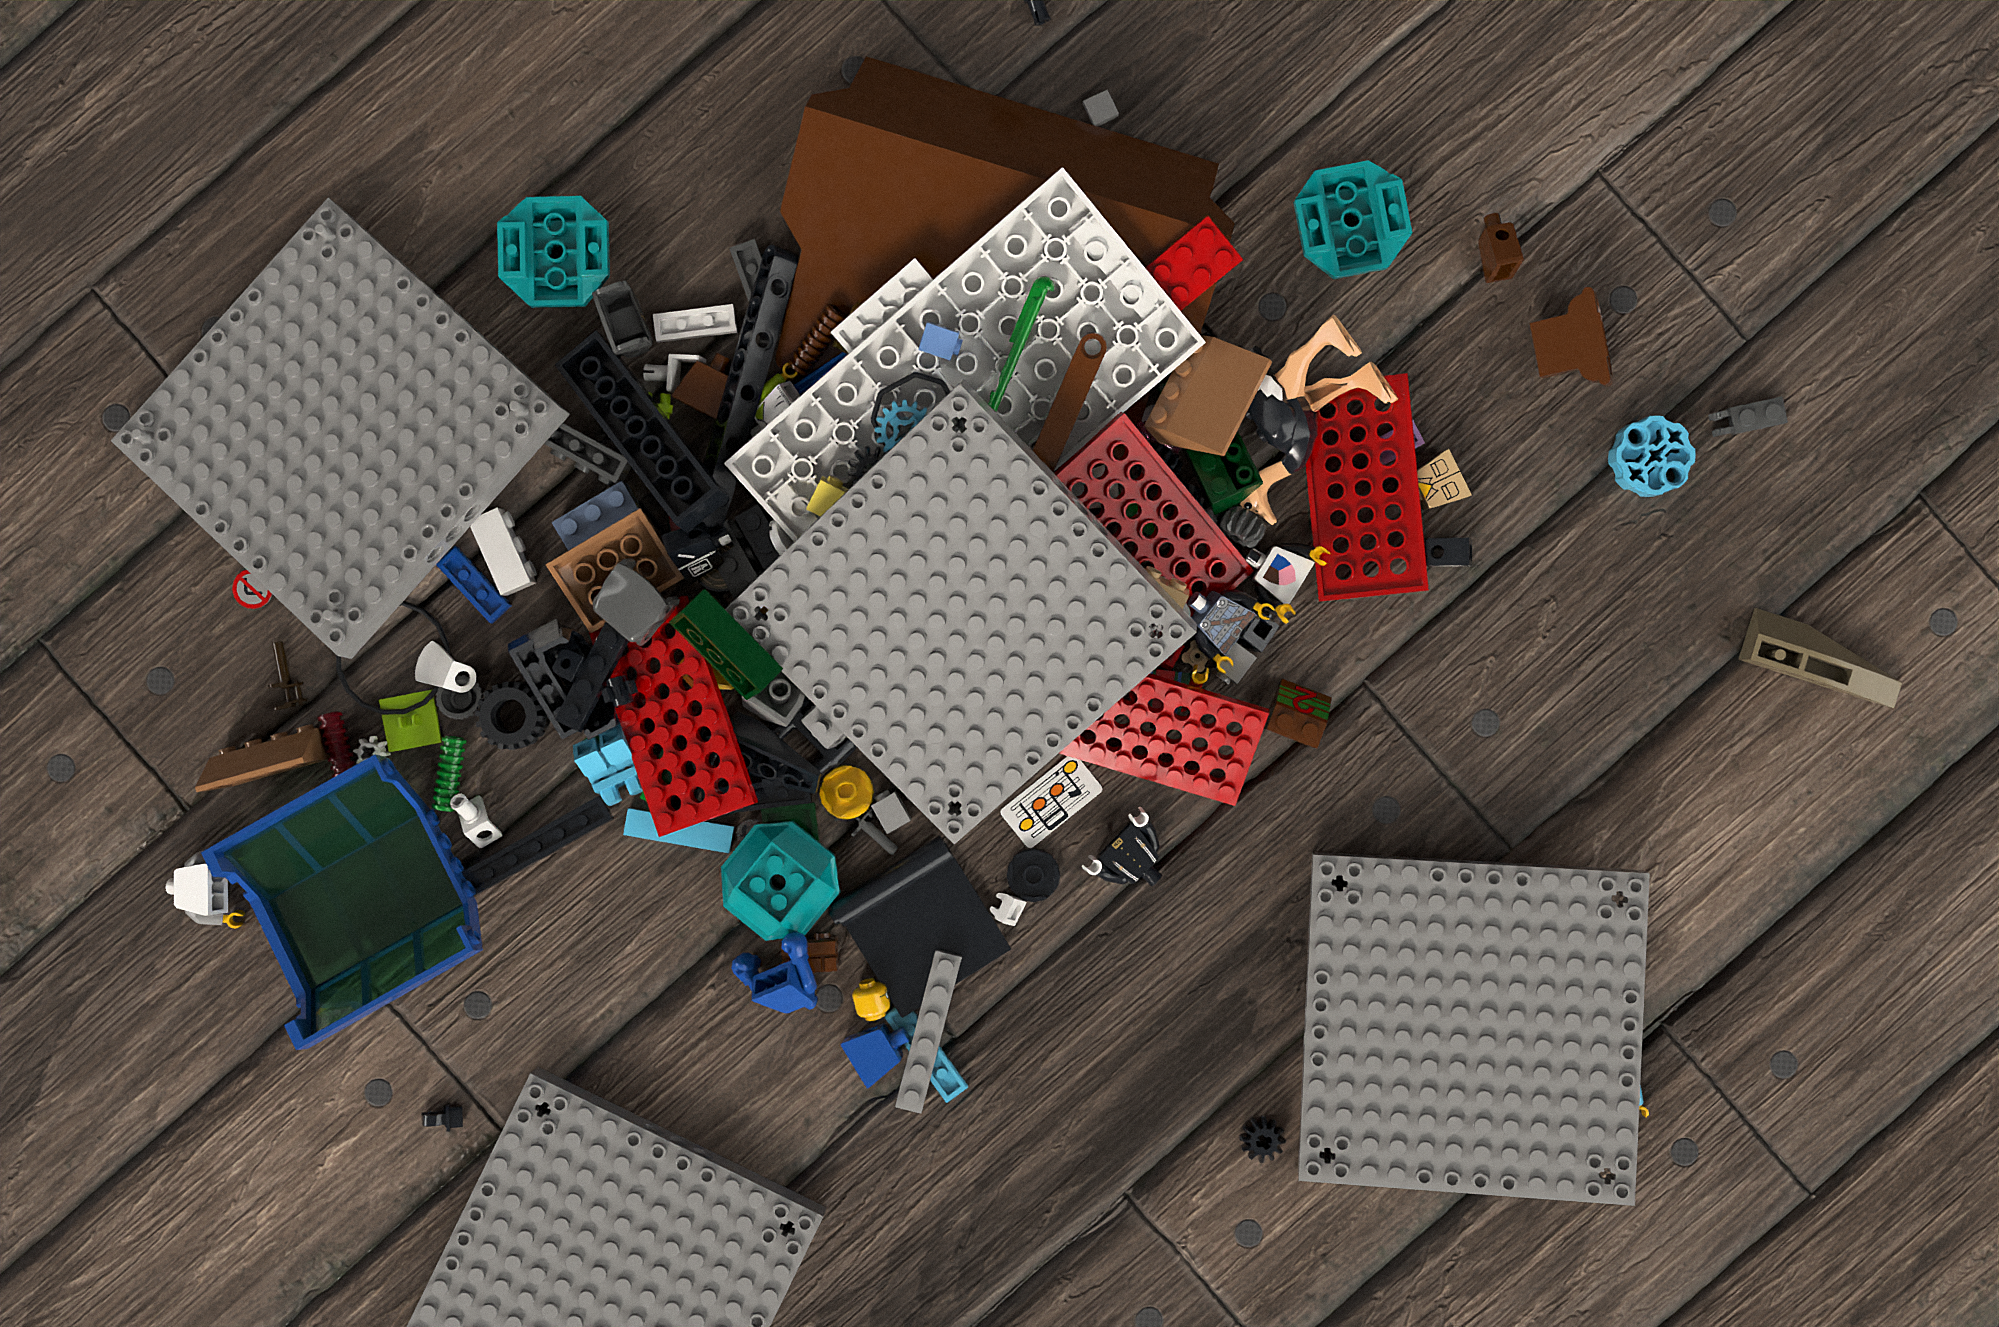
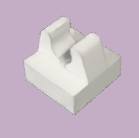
M997 893L996 897L1001 899L1002 903L1000 908L991 906L990 911L996 920L1015 926L1027 902L1019 897Z

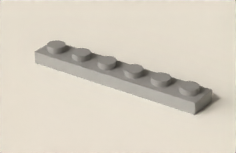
M939 949L935 950L895 1104L896 1108L922 1113L962 955Z

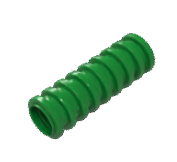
M445 736L441 739L444 741V745L440 746V749L443 751L439 754L441 762H438L440 770L436 772L439 778L435 779L438 785L434 787V791H436V795H433L435 803H432L431 807L439 811L453 812L455 810L451 808L450 801L459 793L457 786L460 785L458 777L462 775L459 769L463 768L460 762L464 760L462 752H465L463 744H466L467 740L462 737Z

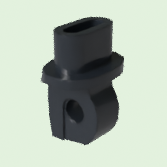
M446 1103L441 1111L421 1112L422 1125L426 1127L445 1125L447 1132H450L451 1128L463 1127V1107H450V1103Z

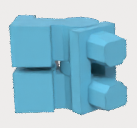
M620 724L599 734V741L596 737H593L590 740L585 739L573 745L574 761L585 777H588L594 792L601 795L606 805L612 806L622 801L618 788L626 785L629 794L632 796L643 791L631 757L632 752Z

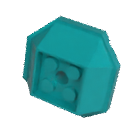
M1369 160L1315 170L1293 202L1304 257L1332 279L1387 269L1413 233L1402 179L1394 174H1390ZM1344 216H1352L1356 221V226H1347L1344 222Z
M582 196L526 197L507 216L505 215L497 222L498 277L531 308L586 306L593 298L592 292L601 288L610 277L609 222ZM562 247V256L552 259L553 250Z
M794 821L755 824L721 866L723 907L765 941L782 939L788 933L794 931L806 935L840 893L835 854ZM773 875H782L786 881L785 887H775L772 883Z

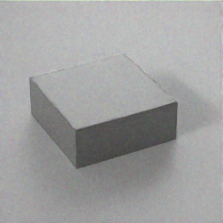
M1108 89L1083 101V106L1094 126L1098 127L1119 116Z

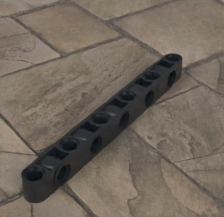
M773 244L766 248L761 260L703 463L729 496L725 503L701 521L705 522L711 533L724 526L737 482V477L724 463L749 440L798 265L796 253ZM772 281L774 282V285H775V288H774V291H773V292L771 291V288H770ZM757 334H759L760 336V342L758 345L755 341ZM744 386L745 394L741 397V389ZM730 439V447L726 449V442Z

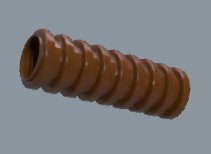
M827 304V311L821 313L822 318L816 320L817 325L814 324L812 326L813 331L807 333L808 338L803 339V345L798 346V351H795L793 354L794 358H790L788 361L791 368L797 373L809 375V369L814 368V362H818L820 359L819 355L824 353L823 349H827L829 346L828 342H832L834 339L831 331L847 318L846 313L838 306Z

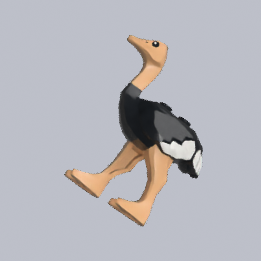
M1332 315L1322 324L1305 345L1291 353L1281 370L1277 372L1272 370L1271 367L1269 368L1246 413L1247 418L1253 419L1258 426L1256 432L1260 439L1286 454L1282 461L1258 471L1263 484L1240 503L1244 509L1263 517L1271 525L1276 523L1277 519L1268 502V489L1276 481L1299 471L1306 465L1312 454L1318 433L1316 411L1337 396L1355 388L1368 390L1384 403L1388 401L1394 403L1398 399L1387 380L1373 362L1367 363L1349 377L1342 379L1324 378L1313 385L1305 386L1309 364L1325 345H1333L1347 356L1353 355L1357 357L1362 353L1357 343L1336 315ZM1255 345L1250 350L1269 359L1267 355H1263L1261 348Z

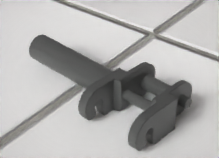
M872 808L864 812L865 815L862 819L859 816L855 817L859 821V826L851 834L852 837L860 829H863L889 854L893 855L899 848L871 822H867L865 818L867 816L871 818L873 815L871 813Z

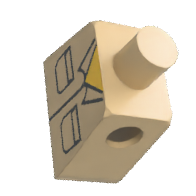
M1449 449L1438 454L1417 470L1420 503L1424 510L1458 501L1472 495Z

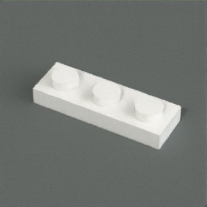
M733 304L653 314L655 336L658 343L738 333Z

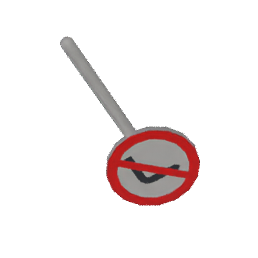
M248 570L239 573L233 581L232 591L234 598L245 608L256 609L263 607L270 601L273 595Z

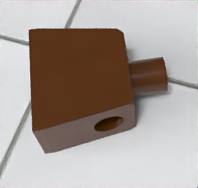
M1499 213L1486 215L1483 218L1485 229L1478 240L1485 282L1491 283L1512 279L1524 261L1514 225L1511 222L1502 223Z
M716 353L710 366L697 361L673 392L672 397L716 420L728 378L724 373L731 360Z

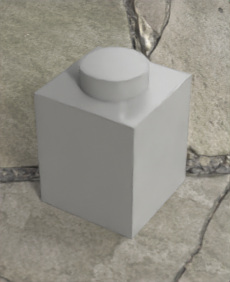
M1235 643L1226 655H1222V657L1227 656L1232 659L1233 667L1227 661L1221 662L1220 667L1225 670L1226 674L1218 671L1217 663L1213 668L1218 671L1216 676L1228 685L1230 682L1238 684L1257 657L1238 643Z
M886 790L874 797L876 802L871 807L887 834L911 821L912 818L896 791L890 794Z

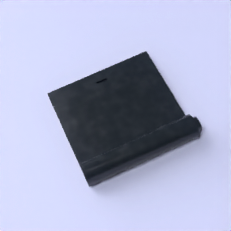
M940 835L830 904L832 909L828 911L836 925L841 923L844 927L846 926L879 982L885 984L888 996L902 1018L921 1007L936 949L962 955L955 985L1012 949Z

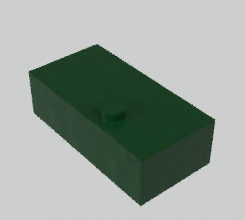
M705 589L669 621L746 700L760 693L783 670L780 664Z

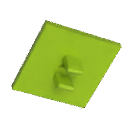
M432 690L380 699V709H405L423 701ZM434 697L426 705L406 714L382 715L389 752L442 743Z

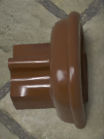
M1591 287L1584 288L1582 294L1571 300L1566 315L1530 323L1541 378L1579 370L1581 375L1590 382L1601 383L1605 387L1612 385L1613 373L1602 314L1597 295Z

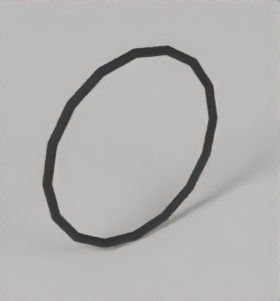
M403 601L399 606H405L422 613L436 626L444 644V649L450 655V646L441 624L424 608ZM336 655V671L345 691L361 707L379 714H406L426 705L438 692L439 687L436 686L423 701L405 709H380L363 702L349 688L342 672L341 657Z

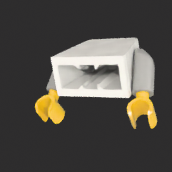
M203 851L197 852L185 862L184 868H178L174 871V878L169 879L166 883L167 893L174 895L175 907L185 910V913L198 924L222 925V923H227L231 928H239L244 923L235 922L233 916H244V911L235 910L230 915H223V913H228V880L222 877H212L201 854Z

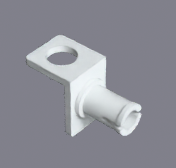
M669 354L668 365L645 364L644 370L650 373H643L645 381H666V390L673 393L680 384L681 363H696L699 361L706 364V359L699 355Z
M461 793L451 799V808L458 812L463 833L477 847L483 848L502 837V832L488 819L481 796L478 795L468 800ZM489 830L492 832L487 838L477 837L482 831Z

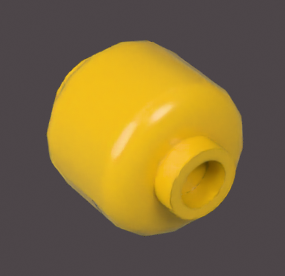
M873 978L860 981L859 987L852 993L857 1015L865 1018L866 1021L883 1018L886 1015V1011L890 1008V1000L885 984L875 982Z

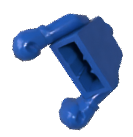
M798 931L790 932L782 940L781 948L784 952L788 953L790 961L762 973L758 972L761 959L756 955L744 952L732 961L731 969L733 973L743 981L745 986L748 985L752 991L751 1001L782 1013H790L803 1007L811 1010L816 1006L818 997L815 995L817 983L808 962L807 938L803 933Z

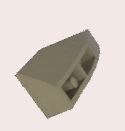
M1754 608L1738 660L1889 708L1895 707L1902 682L1808 624Z

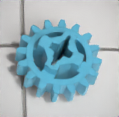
M903 399L901 406H898L894 400L892 401L893 409L890 410L887 407L882 409L885 417L877 416L876 420L882 425L875 427V432L882 435L877 438V443L884 442L886 444L883 448L884 453L889 451L907 434L904 433L896 438L900 432L899 425L906 426L914 421L910 427L911 430L925 417L926 407L919 410L917 409L918 401H914L912 406H909L907 399ZM908 411L913 414L910 417H901L898 412ZM888 421L893 426V434L889 438L886 432Z

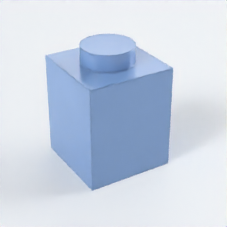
M927 321L918 350L951 361L952 355L958 356L963 340L958 338L959 331Z

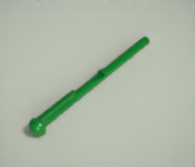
M1040 276L1033 282V286L1009 342H1013V346L1002 369L996 391L991 390L988 405L995 412L999 407L1048 290L1054 291V283L1047 276Z

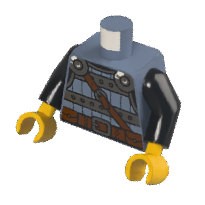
M1225 589L1220 593L1213 590L1207 597H1204L1199 592H1195L1188 601V605L1196 610L1191 618L1197 623V630L1193 635L1197 648L1211 662L1215 661L1217 663V669L1222 674H1226V672L1220 667L1221 662L1227 661L1233 667V661L1227 656L1222 657L1221 653L1226 655L1256 617L1254 611H1258L1259 617L1264 620H1270L1262 614L1264 607H1270L1275 611L1271 604H1260L1259 599L1242 590Z

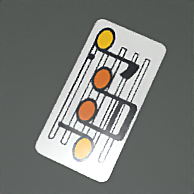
M1067 756L1002 808L1001 815L1028 848H1032L1102 792V786L1081 760Z

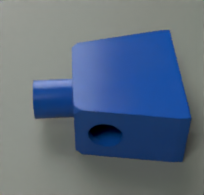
M882 1023L846 1037L840 1045L866 1088H869L901 1061L903 1052L900 1046L909 1042L910 1037L904 1027H900L890 1033L887 1026Z

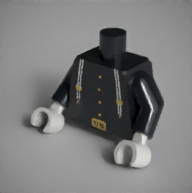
M1138 807L1141 811L1138 817L1134 818L1131 814L1128 815L1131 821L1096 858L1093 855L1088 856L1093 862L1089 867L1082 865L1085 871L1090 875L1098 876L1104 881L1122 885L1128 882L1134 884L1142 877L1152 887L1161 879L1163 875L1153 866L1159 858L1157 852L1160 845L1157 832L1142 807Z

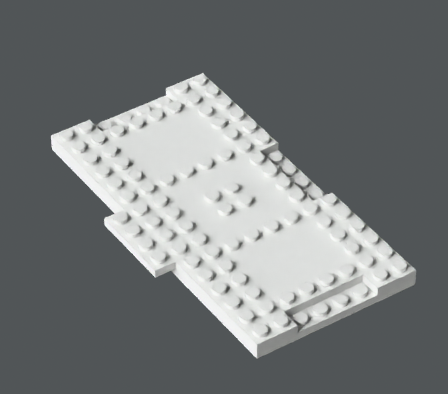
M1062 167L936 278L933 279L914 258L834 328L831 333L849 354L727 459L724 464L795 542L820 518V516L806 510L822 476L826 478L829 475L834 476L844 482L843 487L850 489L853 486L852 481L858 477L848 476L847 474L848 470L855 469L848 462L849 459L858 460L854 454L856 450L861 451L865 456V446H870L871 454H875L877 447L881 448L879 457L887 453L883 452V443H877L876 440L879 436L871 423L872 411L880 390L913 372H919L942 379L947 384L950 392L964 379L988 404L991 390L996 391L1002 369L1013 346V342H1009L1033 286V282L1040 276H1047L1053 281L1054 291L1048 290L996 411L1002 420L1031 450L1035 446L1082 337L1087 333L1096 332L1104 337L1107 344L1104 358L1055 470L1081 449L1117 414L1126 411L1206 342ZM927 321L959 331L958 338L962 339L963 342L958 356L952 355L950 361L918 350ZM1089 339L1086 341L1084 347L1088 354L1095 355L1099 353L1101 344L1098 340ZM915 377L883 395L877 416L885 417L882 409L884 407L890 410L893 409L892 401L894 400L898 406H901L903 399H907L909 406H912L914 401H918L917 409L921 410L923 407H926V416L946 394L941 385ZM908 411L898 412L901 417H910L913 414ZM963 418L962 426L966 428L964 425L966 423V419ZM889 421L886 425L888 438L893 434V426ZM914 421L906 426L900 424V432L896 438L904 433H908ZM872 463L867 465V469L863 468L864 472L873 467Z

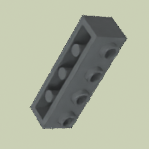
M564 423L544 443L552 448L550 452L552 455L563 461L567 457L576 461L574 467L589 474L590 470L600 474L598 480L611 487L614 483L624 482L632 468L624 456Z

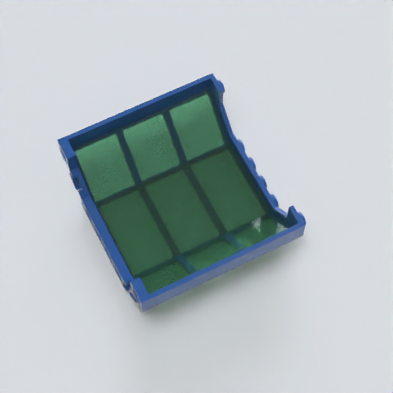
M375 754L201 852L212 877L226 878L231 884L238 882L245 890L243 896L250 902L296 997V1006L301 1008V1014L295 1020L284 1025L296 1050L309 1049L483 950L477 901L473 896L476 892L473 885L468 880L465 881L461 873L464 868L460 860L454 857L450 850V847H452L450 839L445 833L441 832L438 826L440 820L435 811L430 810L397 771L393 762L384 756Z

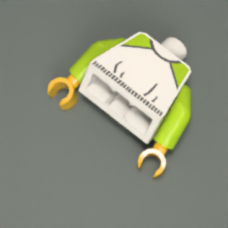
M789 363L783 366L782 374H776L764 384L755 415L758 425L751 430L752 437L800 396L791 381L798 378L799 373L795 372L793 375L786 374L787 369L791 368Z

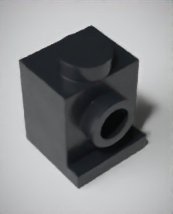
M1262 609L1263 616L1270 620L1262 619L1259 617L1258 611L1255 610L1256 617L1237 640L1249 651L1263 652L1279 628V625L1272 620L1273 616L1264 609Z

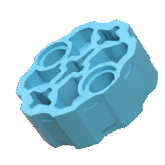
M1648 416L1621 428L1615 435L1616 440L1613 447L1608 452V464L1613 468L1615 481L1624 490H1631L1640 497L1662 495L1664 492L1682 486L1688 479V472L1691 465L1695 463L1696 456L1695 448L1691 446L1688 439V431L1680 423H1672L1663 416ZM1630 431L1637 435V442L1635 444L1631 443L1628 439ZM1670 433H1672L1673 437L1671 438V443L1668 440L1670 438ZM1656 451L1652 457L1653 461L1646 463L1651 456L1650 452ZM1668 451H1678V453H1669L1665 456ZM1638 457L1635 462L1626 463V460H1635ZM1668 469L1674 473L1675 478L1673 482L1668 481L1666 478ZM1630 471L1635 472V474L1633 475L1634 480H1631L1629 478L1632 475Z

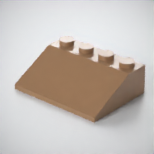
M1200 335L1206 343L1172 371L1144 427L1161 444L1225 456L1272 361L1218 338Z
M641 508L546 563L547 568L590 634L603 627L606 622L593 610V600L600 592L606 578L614 567L623 559L632 558L635 560L636 563L633 570L647 579L659 592L684 578L668 556L662 537Z
M313 724L296 728L297 733L288 736L287 732L271 735V741L262 743L261 739L246 742L243 749L236 750L235 746L218 750V756L209 758L195 786L196 792L228 788L328 760L330 758V755L326 754L328 747L324 746L326 739L322 738L321 735L324 731L320 728H314Z

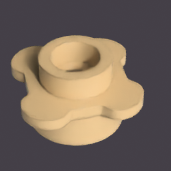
M1195 640L1190 643V648L1181 656L1184 663H1189L1192 666L1197 664V672H1202L1205 669L1206 662L1209 660L1197 648ZM1197 653L1200 654V658L1198 659L1195 658V654Z

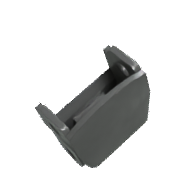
M626 280L616 282L592 292L614 354L632 358L648 352L649 348L653 345V339L638 298Z
M626 558L617 563L606 578L592 605L593 610L630 642H636L639 646H642L670 617L679 605L680 599L677 596H673L665 600L647 579L633 570L636 561L632 558Z

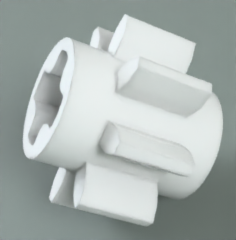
M371 736L369 742L366 739H360L359 743L361 746L359 749L353 750V752L358 754L359 758L356 763L359 764L370 757V748L375 749L372 753L373 755L389 756L391 753L386 752L385 748L388 742H377V736Z

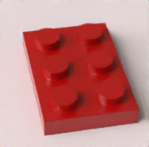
M1207 215L1150 262L1145 269L1181 311L1243 260V257L1210 216Z

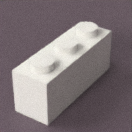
M497 507L481 514L470 527L500 595L508 596L535 584L534 576L537 573L530 560L527 561L523 552L526 551V548L520 536L516 537L512 527L515 526L511 514Z

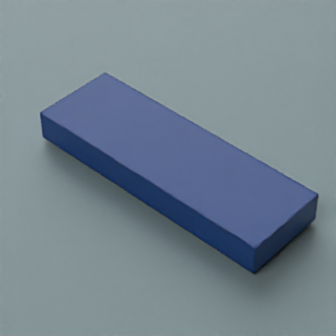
M455 546L436 564L490 624H493L512 606L503 595H500L498 589L459 547Z

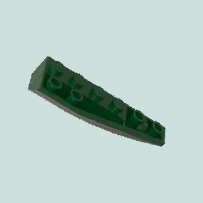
M1172 372L1155 385L1158 396H1160ZM1236 432L1225 456L1182 448L1214 515L1239 505L1263 484L1259 472L1238 432Z

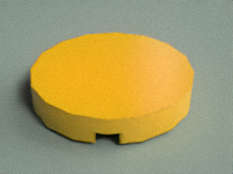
M849 765L837 767L825 776L822 787L820 786L821 803L831 815L840 819H852L860 816L867 811L873 801L874 789L872 781L860 768Z

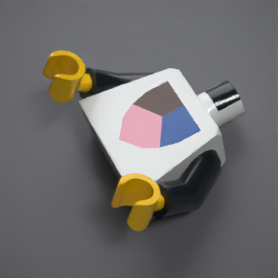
M1280 543L1277 547H1271L1266 555L1255 548H1252L1245 559L1247 563L1257 568L1252 581L1255 582L1254 590L1261 604H1271L1275 611L1270 607L1266 608L1277 614L1283 623L1289 622L1284 617L1286 612L1290 611L1294 615L1296 614L1289 604L1314 563L1317 562L1322 566L1327 564L1325 561L1319 560L1322 553L1330 554V551L1324 547L1319 546L1315 548L1302 543Z

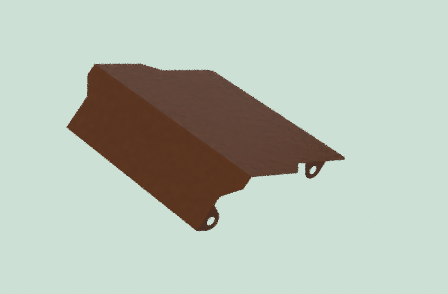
M866 56L849 88L812 94L805 105L780 209L783 218L802 250L786 309V316L776 353V363L783 369V366L789 363L790 358H794L793 354L795 351H798V346L803 345L802 341L804 338H808L807 333L813 331L812 326L814 324L817 325L816 320L822 318L821 313L823 311H827V304L838 306L848 317L914 258L933 279L936 278L1062 167L1144 267L1207 215L1210 216L1230 241L1235 223L1210 198L1219 163ZM1216 283L1181 310V313L1199 335ZM834 335L832 342H828V348L823 349V355H819L820 359L818 362H814V368L809 369V374L846 351ZM792 368L787 369V371L796 372ZM1151 389L1123 412L1137 429L1142 421ZM1119 444L1113 449V457L1115 459L1121 458L1125 453L1123 444Z

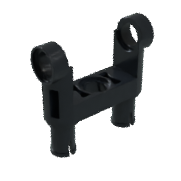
M805 696L802 707L787 727L776 724L770 730L775 734L780 732L777 736L783 740L794 729H798L820 751L819 754L821 756L812 765L821 772V777H823L832 767L835 769L840 766L858 747L848 739L840 748H825L801 721L804 715L802 710L811 702Z

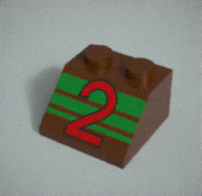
M1281 678L1269 709L1264 729L1318 749L1327 725L1332 697Z

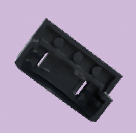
M555 619L508 643V652L561 739H564L578 731L555 720L568 692L557 674L553 671L548 658L554 664L561 650H570L587 658L592 648L577 630L561 625L558 619ZM567 659L563 661L562 667L564 666ZM561 677L568 691H570L573 682ZM601 694L583 729L588 740L616 726V711L613 702L605 703L603 694Z

